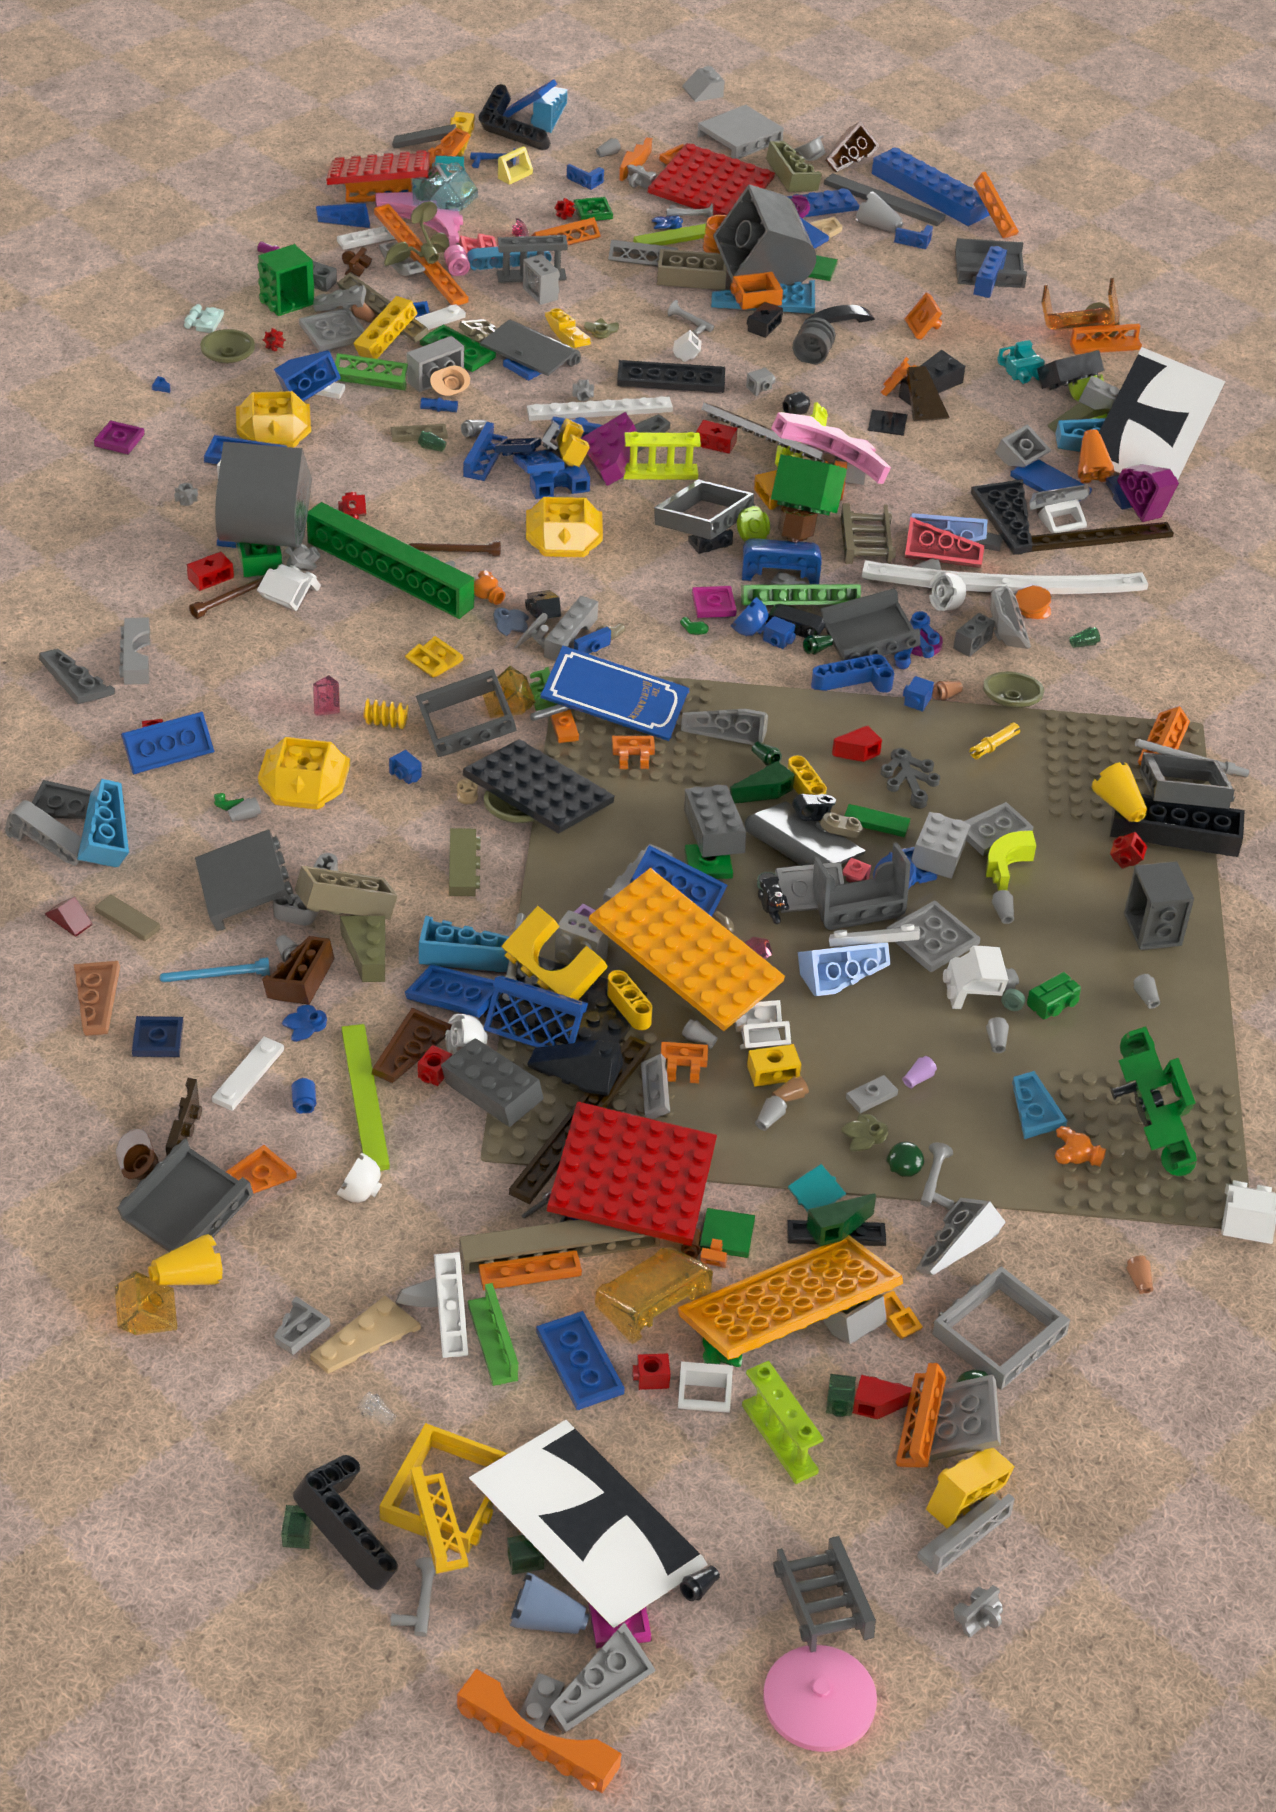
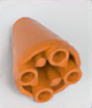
M1087 430L1082 438L1077 470L1081 483H1090L1092 480L1106 482V478L1114 474L1113 463L1098 430Z

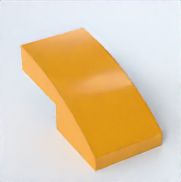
M893 1290L882 1295L884 1296L886 1324L896 1336L902 1340L923 1328L911 1308H905Z

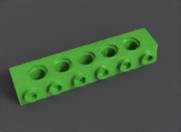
M741 585V605H749L756 597L764 605H836L861 598V585Z

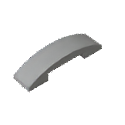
M395 240L379 244V248L385 258L389 249L397 244ZM408 258L391 265L399 274L404 276L425 271V267L418 261L411 262Z

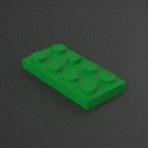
M444 324L419 340V345L426 346L450 336L454 337L464 346V368L470 372L477 370L496 358V352L480 346V343Z

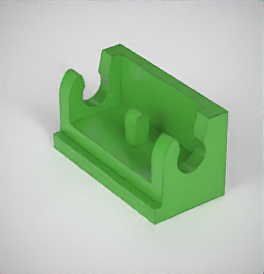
M549 667L530 674L531 679L541 678L538 682L530 683L536 711L557 705V703L540 698L550 675Z

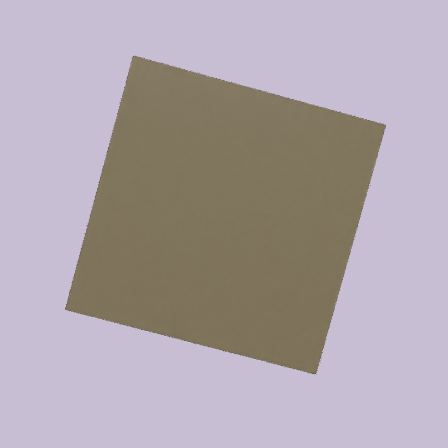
M655 676L690 688L671 735L672 738L667 741L654 736L655 755H650L649 769H640V755H629L628 769H619V755H613L612 736L652 735L571 709L579 733V741L558 743L549 716L544 754L557 760L584 778L589 779L599 787L604 788L609 793L615 795L614 803L559 834L537 820L533 821L519 913L525 914L526 918L537 906L554 918L557 924L568 910L574 912L582 904L597 910L604 904L603 895L605 891L615 884L619 875L622 876L627 866L633 863L640 851L645 850L649 844L673 853L672 857L687 864L684 851L685 845L697 844L684 811L685 789L727 785L730 792V786L734 783L740 782L766 767L752 752L753 745L681 731L682 714L686 712L750 709L765 712L768 715V723L763 743L780 750L782 754L780 763L787 769L789 758L792 756H802L809 762L826 785V794L836 799L831 813L844 816L848 804H853L911 818L905 838L863 827L857 838L843 836L866 850L864 855L854 859L871 865L870 879H873V872L878 862L889 855V852L893 853V843H898L901 849L915 847L929 812L940 813L954 820L966 821L1007 802L1033 826L1036 842L1034 860L1014 862L1008 865L1010 879L1007 891L1013 896L1014 921L1012 923L1003 924L992 904L993 894L998 891L997 884L993 883L992 877H986L988 854L982 856L966 841L952 879L938 875L937 880L920 884L915 882L908 889L907 909L902 916L829 930L824 926L819 909L781 913L780 910L778 914L780 915L781 922L778 925L774 924L769 913L763 910L761 900L758 897V890L760 889L757 887V878L763 872L776 874V868L800 865L746 832L745 853L730 854L733 878L717 879L728 886L714 913L719 911L730 918L734 925V932L732 934L785 975L784 981L760 1002L780 1000L782 1021H789L791 1044H794L801 1062L800 1076L803 1077L809 1089V1093L805 1094L804 1098L785 1102L787 1105L786 1113L766 1131L759 1129L755 1121L758 1119L766 1099L770 1098L772 1092L776 1091L786 1082L754 1087L747 1068L749 1050L763 1048L740 1049V1045L744 1044L741 1031L736 1032L735 1023L725 1031L721 1030L618 944L608 938V953L605 960L608 967L600 977L608 979L609 973L614 970L626 972L640 990L647 992V999L652 1004L650 1028L647 1030H637L631 1026L620 1044L621 1047L630 1035L651 1044L650 1052L642 1061L644 1062L661 1054V1042L696 1044L685 1040L686 1037L682 1035V1031L690 1019L698 1020L713 1035L718 1037L713 1048H708L707 1068L700 1067L699 1083H690V1066H677L676 1082L668 1081L670 1112L653 1119L717 1135L707 1182L788 1189L790 1184L822 1164L831 1176L836 1177V1182L845 1191L846 1195L865 1196L875 1193L877 1198L921 1201L934 1158L929 1150V1146L932 1143L939 1142L950 1146L953 1150V1155L943 1160L935 1192L953 1200L954 1205L960 1198L990 1201L998 1209L1222 1228L1227 1194H1225L1226 1184H1233V1180L1246 1182L1248 1183L1247 1187H1249L1217 856L1214 853L1145 843L1147 850L1144 860L1136 865L1177 861L1193 894L1194 902L1182 946L1140 950L1124 915L1135 866H1128L1122 869L1112 859L1110 852L1116 839L1110 837L1113 807L1099 797L1091 787L1094 779L1098 781L1101 778L1100 773L1115 763L1120 762L1124 765L1125 762L1131 769L1140 793L1151 795L1140 774L1141 766L1138 763L1143 749L1135 747L1136 739L1147 741L1156 719L1031 708H1008L1005 706L930 700L922 712L904 706V697ZM1013 722L1018 724L1019 728L1016 729H1020L1018 735L996 747L992 753H986L979 759L972 758L970 754L973 752H969L970 748L979 744L984 737L992 736ZM1189 723L1178 750L1207 758L1203 724ZM867 725L882 739L880 755L864 762L834 757L832 755L834 738ZM904 748L911 753L912 757L918 760L930 759L934 762L933 771L930 773H937L940 776L938 786H929L926 782L916 778L920 789L924 790L928 795L926 807L918 809L910 804L912 791L906 779L901 783L898 791L891 792L887 789L888 779L895 778L902 770L901 767H897L890 778H885L881 775V767L892 761L891 752L894 749ZM910 765L911 768L923 772L920 768ZM1163 776L1165 780L1209 785L1208 781ZM793 788L792 791L778 799L736 803L735 806L745 827V821L748 816L786 801L792 805V801L798 793ZM712 856V859L706 858L704 860L714 861L716 858ZM849 861L841 864L842 871ZM843 875L844 884L850 883L846 881V876ZM935 900L980 937V944L977 946L1000 947L1005 968H1013L1018 975L1019 984L1015 986V989L1023 993L1026 1001L1021 1010L1011 1011L1002 1004V996L967 993L962 1008L952 1009L951 1001L947 998V985L943 981V972L948 968L949 962L930 973L895 942H888L889 966L860 979L857 983L845 987L836 994L814 996L800 975L798 952L839 948L830 947L829 944L830 934H834V931L847 930V933L885 930L888 926ZM555 931L542 946L539 956L568 966L569 964L555 959ZM970 950L967 951V952H965L964 954L960 955L959 957L961 958V957L964 956L965 954L969 953ZM1065 972L1071 977V980L1077 982L1081 987L1079 1002L1074 1007H1066L1058 1016H1050L1043 1020L1036 1014V1011L1034 1012L1027 1006L1029 990ZM1142 974H1149L1155 979L1161 1002L1155 1008L1149 1009L1133 988L1134 979ZM995 1017L1004 1018L1009 1025L1006 1050L1002 1053L992 1051L986 1030L988 1021ZM512 1026L516 1035L521 1036L527 1033V1031ZM1147 1026L1163 1070L1170 1060L1180 1059L1196 1102L1189 1114L1181 1117L1190 1144L1197 1157L1195 1168L1185 1176H1175L1165 1170L1161 1161L1162 1150L1165 1147L1151 1151L1143 1129L1145 1126L1136 1107L1134 1092L1117 1097L1116 1100L1112 1097L1110 1087L1114 1089L1136 1082L1126 1083L1118 1060L1124 1058L1120 1052L1121 1039L1129 1031ZM784 1027L778 1028L781 1040H785ZM533 1034L537 1042L543 1043L548 1040V1038ZM500 1035L497 1052L539 1079L544 1099L511 1127H508L487 1112L481 1160L484 1162L527 1166L585 1092L579 1090V1086L573 1083H563L562 1079L557 1076H547L529 1068L527 1063L537 1047ZM555 1041V1043H556L557 1045H562V1044H563V1043H560V1042ZM924 1056L931 1058L937 1067L935 1075L915 1085L913 1088H908L902 1078L908 1073L918 1058H923ZM641 1063L607 1105V1109L647 1118L644 1110ZM1035 1071L1067 1119L1066 1127L1089 1136L1093 1146L1101 1145L1102 1148L1106 1149L1101 1167L1092 1166L1089 1161L1081 1164L1070 1162L1068 1164L1058 1163L1055 1159V1153L1065 1145V1142L1057 1137L1056 1130L1024 1139L1012 1085L1013 1077ZM885 1075L898 1089L897 1096L859 1113L846 1099V1093ZM1172 1084L1157 1088L1162 1095L1164 1105L1180 1100L1175 1095ZM861 1114L873 1115L878 1122H883L887 1125L889 1131L887 1139L883 1143L873 1144L871 1148L862 1151H850L853 1138L841 1132L845 1124L857 1121L858 1115ZM899 1142L914 1143L923 1153L924 1165L921 1171L912 1177H902L895 1172H891L889 1163L886 1162L891 1148Z

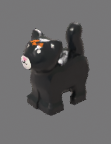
M778 876L761 879L760 887L763 891L761 889L758 890V897L761 900L763 910L769 913L776 925L781 922L778 912L780 910H789L787 897L782 894L778 883Z

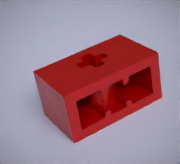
M703 420L696 433L700 434V447L730 454L737 443L738 428Z
M221 551L187 564L188 580L199 591L234 578L233 563Z

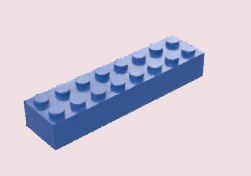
M894 147L873 158L872 174L966 226H970L990 216L978 192L972 187L961 183V181L950 177L935 167H931L924 161L916 159L899 148Z

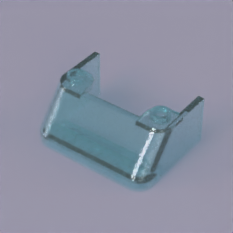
M433 162V167L439 165L447 178L444 175H435V178L431 180L413 178V205L415 206L432 201L438 209L460 211L478 197V188L459 163L442 164Z

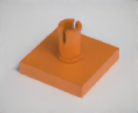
M926 292L905 317V321L915 337L920 340L923 339L932 327L934 329L941 327L942 320L939 318L943 313L933 297Z

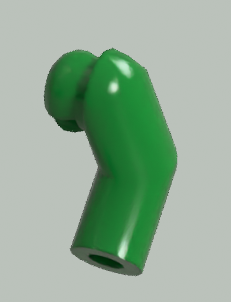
M683 617L680 620V624L691 635L706 634L709 631V626L702 621L692 622L688 617Z
M216 793L214 795L215 806L225 811L244 801L243 798L227 800L224 793Z

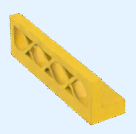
M422 1466L411 1468V1486L436 1574L468 1567L469 1562L443 1473L424 1476ZM439 1483L440 1490L437 1494L429 1493L427 1485ZM436 1504L447 1510L442 1518L435 1515L433 1507ZM442 1526L453 1531L449 1540L442 1538L440 1533ZM448 1549H451L459 1554L460 1559L447 1562L446 1552Z

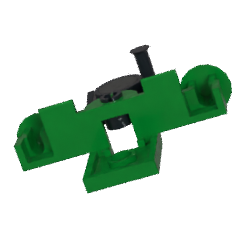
M1147 1026L1129 1031L1121 1039L1120 1052L1124 1058L1118 1060L1126 1083L1136 1082L1114 1089L1110 1087L1112 1097L1116 1100L1117 1097L1134 1092L1136 1107L1145 1126L1143 1129L1151 1151L1165 1147L1161 1154V1161L1165 1170L1175 1176H1185L1195 1168L1197 1157L1190 1144L1181 1117L1189 1114L1196 1102L1180 1059L1170 1060L1163 1070ZM1172 1084L1174 1093L1180 1100L1164 1105L1162 1095L1157 1088Z

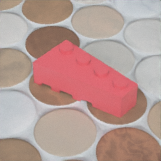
M910 517L905 558L924 561L934 558V560L939 559L940 563L981 568L984 545Z

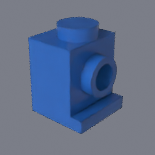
M404 750L389 758V773L391 775L395 774L398 779L404 780L407 784L415 783L422 777V763L407 750Z

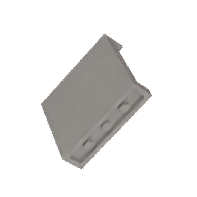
M743 105L698 123L697 137L711 136L732 150L731 158L740 159L769 147L770 141H783L784 128L749 106Z

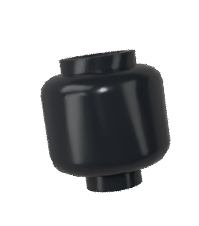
M801 391L788 394L782 403L783 410L788 414H805L808 412L810 399Z

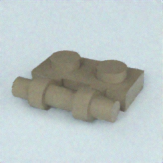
M485 319L460 321L458 327L467 336L474 337L476 342H481L496 330V326Z

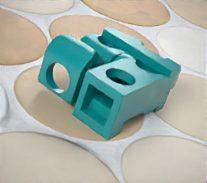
M1030 340L1016 342L1015 346L1000 348L998 353V364L1006 368L1007 373L1012 376L1014 381L1020 380L1022 384L1028 383L1031 377H1035L1039 381L1037 368L1045 364V361L1032 349L1033 344ZM1010 349V352L1003 356L1004 351Z

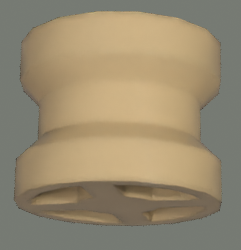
M463 779L458 782V801L462 804L475 803L478 799V785L469 779Z

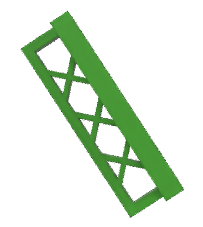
M337 353L335 365L341 377L337 381L406 390L407 363ZM341 360H348L350 362V365L345 368L339 367ZM360 363H366L368 367L364 370H358L356 366ZM382 365L386 370L377 373L374 368ZM395 368H402L401 376L393 375L391 371Z
M493 1283L485 1284V1297L468 1300V1308L492 1385L496 1386L518 1381V1360Z

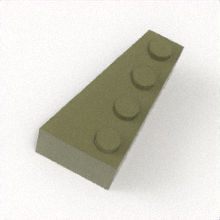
M770 141L766 160L787 191H818L822 173L819 171L815 172L814 166L811 164L807 165L804 162L805 159L802 156L796 155V151L785 141Z

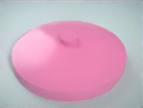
M817 1645L816 1652H810L808 1646L799 1647L784 1654L774 1663L765 1680L763 1702L769 1721L782 1737L792 1744L807 1750L828 1752L852 1745L867 1732L875 1715L877 1695L870 1674L857 1659L840 1649Z

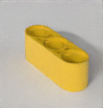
M802 756L790 757L788 770L795 774L793 788L798 795L826 794V785L809 762Z
M621 970L610 972L607 986V995L634 1029L647 1030L650 1028L652 1020V1004L626 972Z

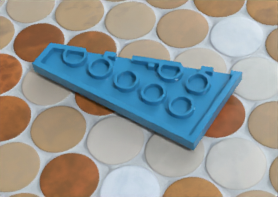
M809 280V284L794 282L792 286L780 284L783 289L782 305L778 306L783 308V312L815 313V280ZM731 290L712 292L711 307L742 309L739 303L736 302Z

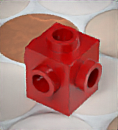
M356 492L345 493V496L341 497V501H338V510L357 520L359 516H366L365 494L357 495Z
M1136 832L1116 838L1110 855L1124 869L1128 866H1135L1144 860L1147 845Z

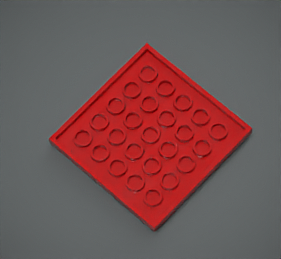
M686 143L648 187V193L693 209H706L712 204L713 215L727 216L749 184L766 189L774 179L775 172L757 167L751 163L742 162L736 158L727 157L721 153L712 152L706 148H700L691 143Z
M418 150L416 153L410 154L409 151L400 152V155L384 153V156L369 154L364 158H361L360 155L351 156V159L335 157V160L331 162L326 177L327 185L428 177L430 152Z
M577 1101L547 1205V1212L692 1246L717 1135Z

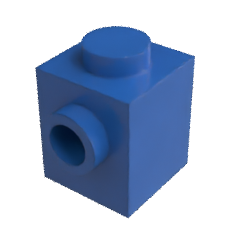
M774 616L764 626L763 641L784 649L795 640V624Z
M915 676L911 683L904 688V706L923 712L932 698L934 682Z

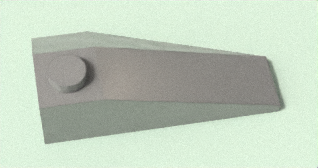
M750 709L686 712L682 714L681 731L753 745L755 742L763 743L767 732L768 715L765 712Z
M960 1198L943 1219L945 1223L943 1230L937 1231L934 1236L937 1240L935 1245L927 1248L916 1270L919 1273L928 1275L938 1273L996 1237L1002 1226L1006 1223L990 1201Z

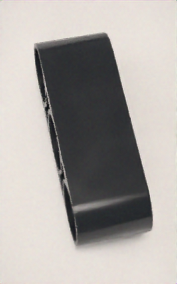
M775 604L769 612L766 621L767 624L775 616L795 624L794 633L803 638H807L809 635H820L826 625L825 620L821 616L783 604Z

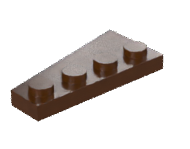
M411 1008L374 1065L372 1075L394 1083L415 1065L432 1045H438L446 1037V1030H451L452 1025L415 1008Z

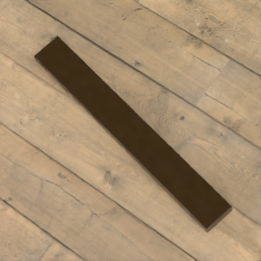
M1168 522L1031 535V552L1172 538L1174 532Z

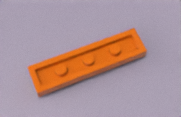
M577 1250L480 1264L479 1275L484 1291L485 1284L493 1283L494 1289L578 1277L582 1276V1268Z

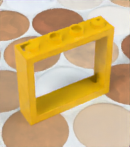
M425 1423L379 1505L380 1520L426 1537L420 1516L398 1507L411 1485V1468L423 1464L431 1447L485 1467L506 1456L508 1453ZM485 1496L467 1532L463 1533L460 1531L465 1552L468 1554L473 1545L477 1546L482 1537L481 1529L484 1524L488 1525L493 1516L494 1510L492 1508L494 1504L487 1496ZM443 1526L440 1529L442 1538L449 1540L453 1531Z

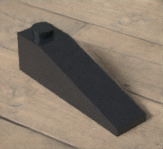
M594 1040L535 1048L527 1065L529 1068L547 1076H557L565 1084L573 1083L579 1086V1090L583 1092L608 1096L623 1066L620 1043Z

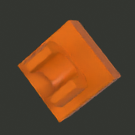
M712 1239L710 1249L702 1248L701 1263L726 1267L727 1253L721 1252L722 1240Z

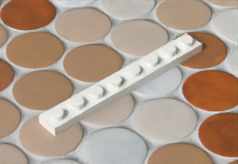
M664 396L657 398L643 397L640 399L626 398L623 400L527 405L529 421L552 420L553 416L568 419L618 416L624 412L627 415L673 411L670 397Z

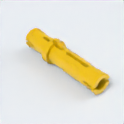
M1013 722L992 736L984 737L979 744L970 748L969 752H973L970 754L972 758L979 759L986 753H992L996 747L1020 733V729L1016 730L1019 728L1018 724Z

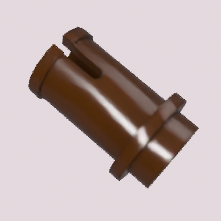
M698 1228L695 1230L692 1246L685 1244L681 1246V1252L687 1259H695L700 1254L699 1241L701 1231Z

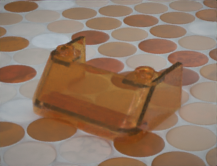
M1110 278L1108 290L1110 308L1053 313L1048 285H1044L1041 303L1046 326L1052 330L1066 331L1079 327L1116 325L1120 320V310L1114 278Z

